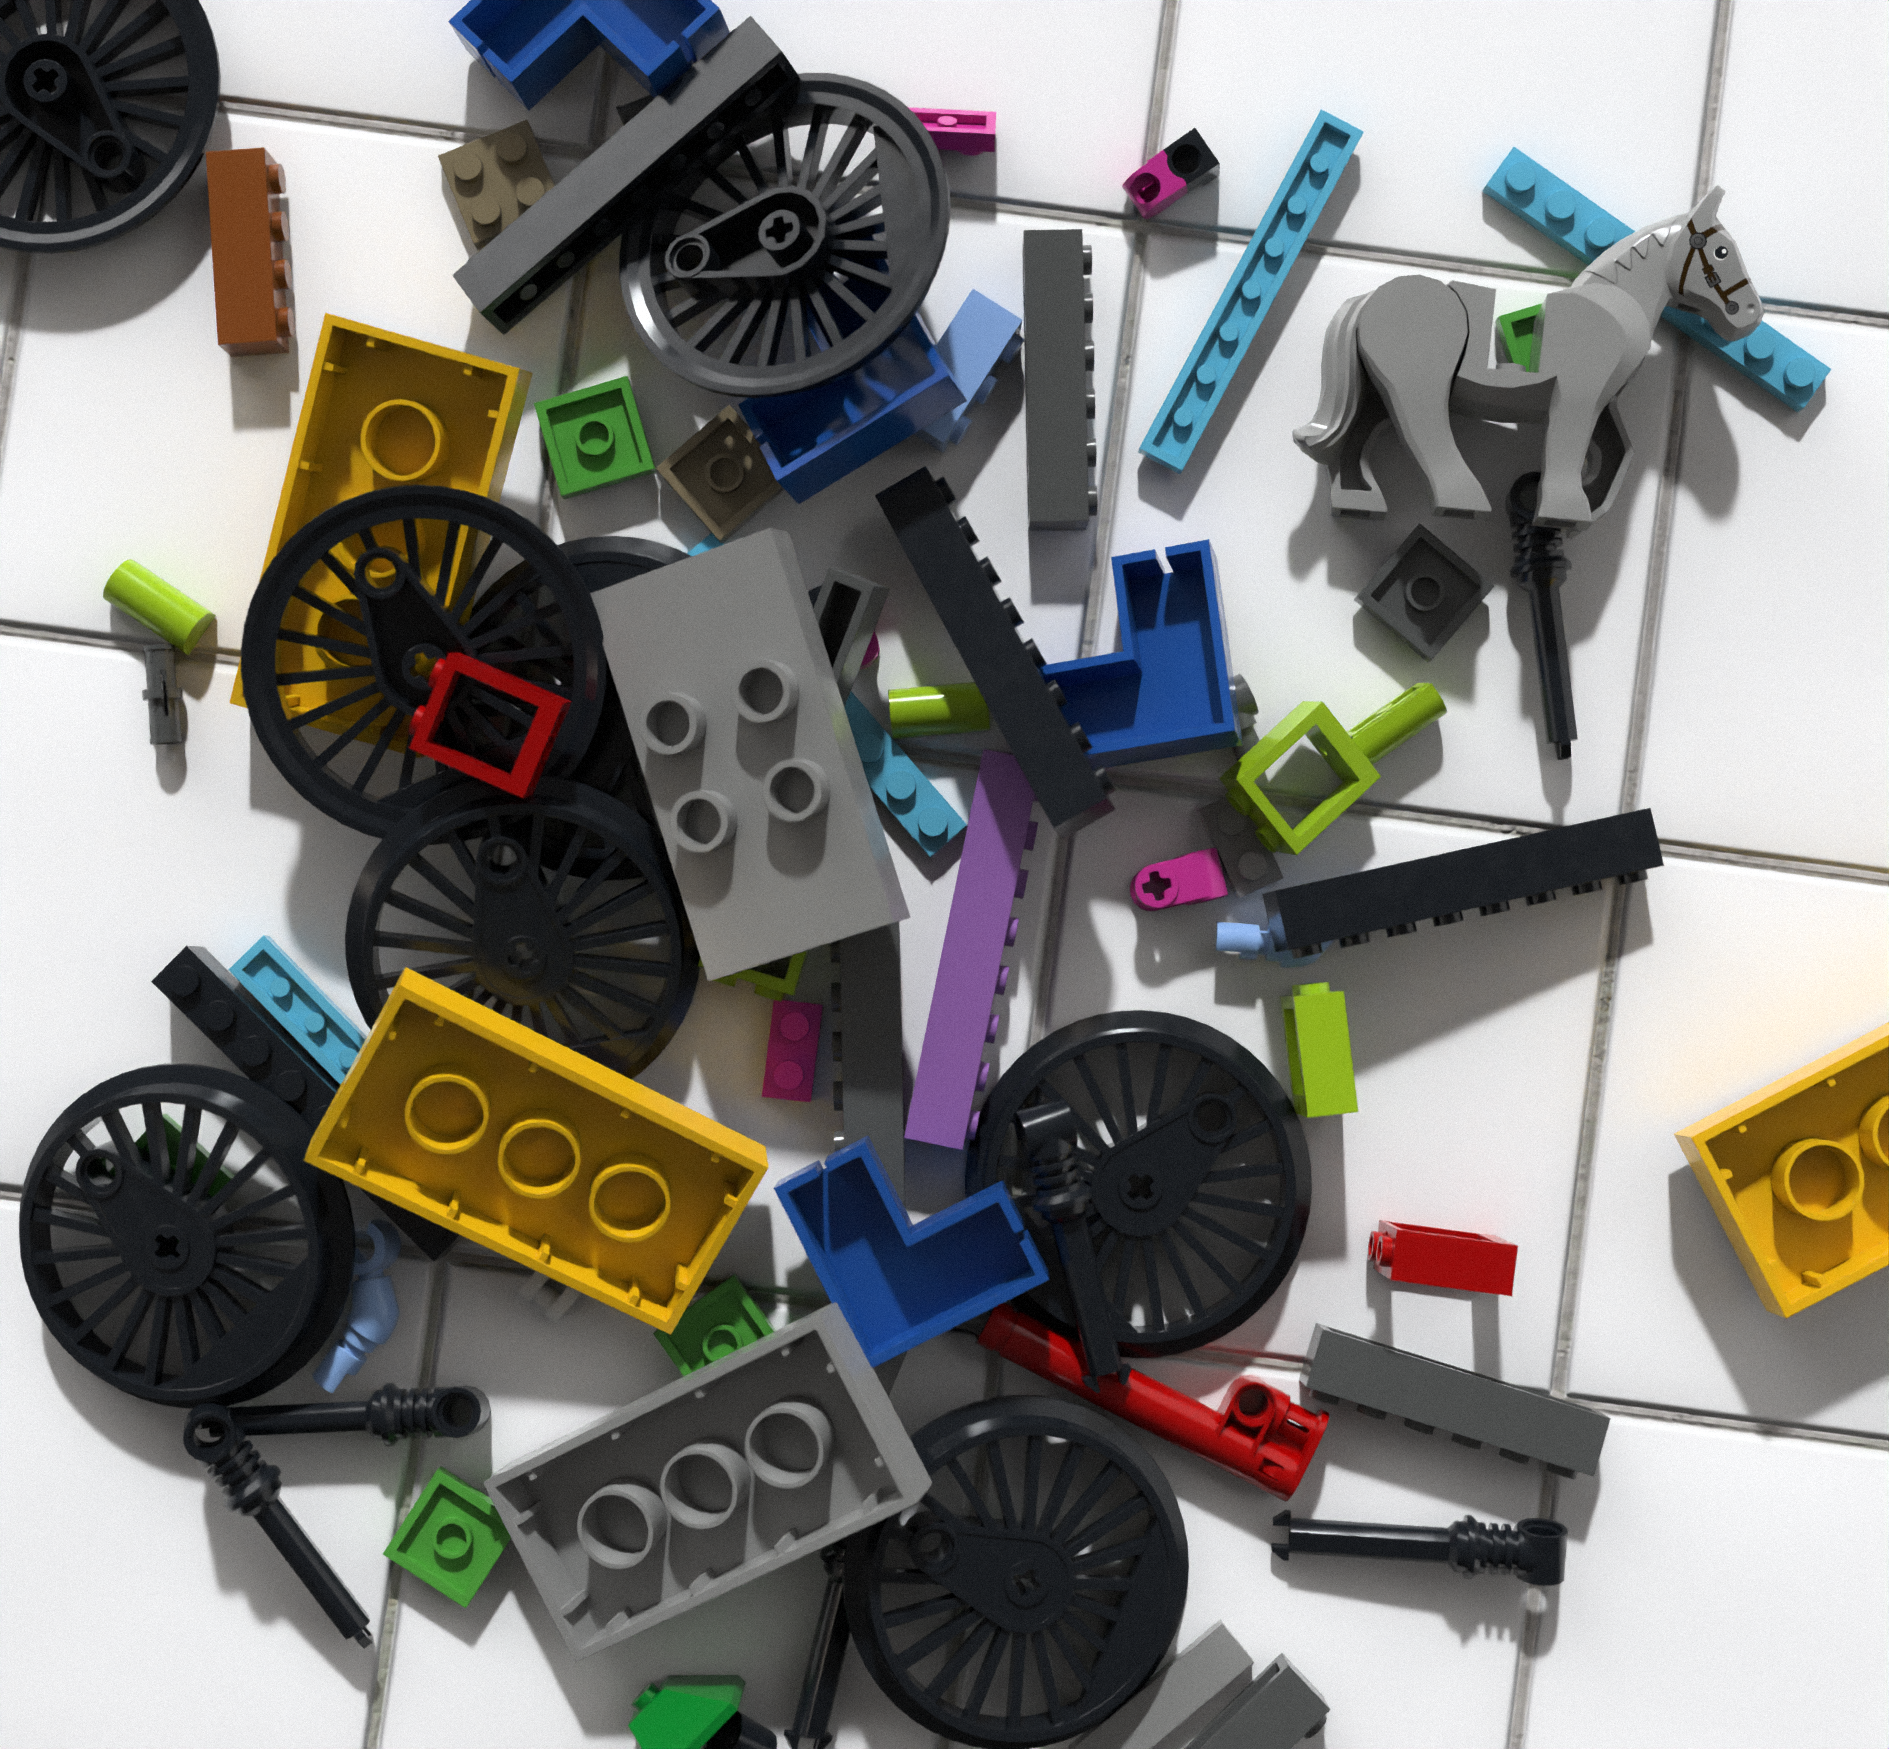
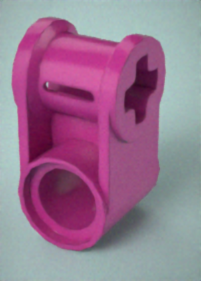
M1217 848L1191 852L1175 857L1172 860L1146 866L1132 878L1129 886L1133 903L1145 911H1158L1184 904L1188 906L1228 896ZM1150 876H1153L1155 883L1163 882L1165 885V890L1158 894V900H1155L1153 893L1145 894L1142 886L1150 881Z

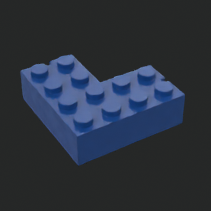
M470 0L448 21L467 52L494 78L497 77L500 84L528 111L598 45L655 98L730 33L720 8L711 0Z
M873 235L856 239L857 241H877ZM843 258L890 276L888 259ZM833 273L832 276H834L840 282L837 276ZM852 278L843 283L851 293L874 313L878 311L890 296V293ZM823 284L819 288L844 339L866 323L826 285ZM806 294L805 303L808 327L820 350L823 352L833 347V344L809 294ZM917 311L908 326L890 346L867 365L849 376L810 391L779 397L748 398L738 404L755 439L761 444L759 447L776 481L800 504L965 403L967 399Z
M1209 539L1165 547L1166 558L1173 572L1166 574L1155 549L1111 557L1123 651L1048 664L1039 668L1047 684L1056 680L1070 706L1062 711L1070 726L1079 722L1093 748L1085 753L1093 768L1100 764L1104 768L1243 745L1218 561Z
M866 1136L828 1155L824 1162L826 1168L823 1169L818 1160L780 1179L774 1187L831 1303L837 1302L872 1368L1049 1280L1048 1269L1028 1229L1018 1233L1024 1229L1023 1219L1003 1180L913 1225L869 1136Z

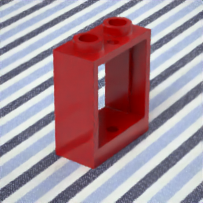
M460 652L448 653L446 660L440 658L429 677L428 686L433 688L427 706H419L411 720L408 733L414 735L409 749L521 798L533 795L572 701ZM461 673L539 707L511 774L433 740Z
M1379 1220L1378 1232L1371 1231L1368 1260L1374 1261V1270L1390 1280L1512 1296L1518 1245L1498 1236Z

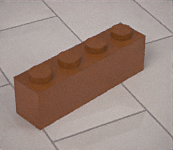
M264 147L206 152L218 345L231 357L289 353L288 337H294L295 321L292 309L286 307L285 289H291L292 274L288 260L283 259L282 242L289 239L287 217L284 211H280L279 194H284L286 191L283 167L281 164H277Z

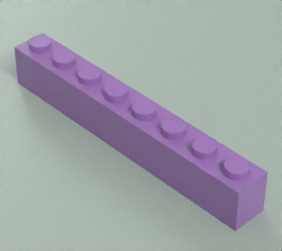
M983 749L904 1135L906 1139L963 1150L965 1139L973 1141L975 1139L980 1112L971 1110L974 1091L984 1092L990 1063L981 1061L984 1042L994 1044L999 1015L990 1013L994 994L1004 995L1009 966L1000 965L1004 946H1014L1019 918L1010 917L1013 898L1023 899L1029 870L1020 869L1023 849L1033 851L1038 822L1030 821L1029 819L1033 801H1039L1015 756L987 749Z

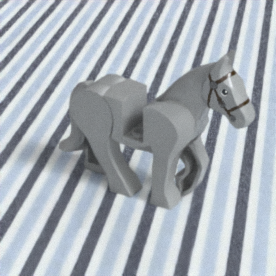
M1717 185L1689 213L1645 226L1623 238L1604 251L1574 280L1570 288L1548 293L1534 320L1528 372H1526L1525 366L1515 363L1497 364L1495 369L1488 368L1496 289L1451 280L1445 285L1438 279L1417 274L1398 276L1379 286L1376 290L1347 299L1336 311L1326 329L1321 362V392L1317 411L1307 425L1296 428L1292 432L1293 442L1303 453L1314 461L1327 465L1326 474L1330 485V516L1384 521L1388 507L1373 477L1369 458L1377 440L1395 428L1404 452L1425 486L1432 516L1488 521L1492 508L1481 484L1467 467L1455 444L1449 425L1448 411L1475 419L1500 423L1545 425L1541 454V477L1537 489V506L1532 526L1566 529V538L1573 539L1581 532L1587 531L1591 525L1600 520L1611 508L1631 463L1634 449L1622 423L1617 408V398L1629 380L1635 376L1642 366L1645 356L1651 348L1652 336L1663 309L1670 306L1684 312L1699 315L1708 320L1714 331L1726 341H1737L1750 336L1761 323L1764 315L1762 302L1748 275L1736 241L1716 217L1719 205L1725 195V190ZM1586 458L1588 461L1587 474L1585 478L1581 479V471L1584 459Z

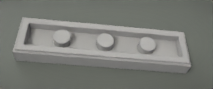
M1220 1619L1154 1674L1133 1697L1108 1719L1086 1731L1068 1747L1069 1749H1151L1251 1666L1254 1661Z

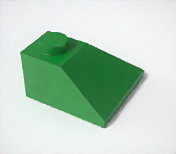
M669 1675L658 1687L653 1682H650L631 1703L636 1710L628 1726L641 1749H700L738 1710L746 1682L739 1675Z

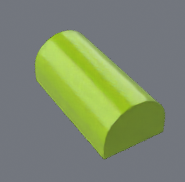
M132 559L126 560L118 566L108 579L103 591V598L187 655L194 649L216 616V614Z
M975 682L888 690L893 739L990 730L988 706Z
M1416 683L1348 730L1347 733L1373 765L1445 715L1447 709L1432 683Z

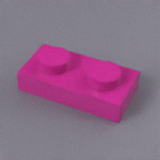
M908 107L926 127L938 150H957L961 154L970 156L979 155L983 152H994L996 112Z
M774 1000L762 1097L812 1102L823 1013L822 1004Z

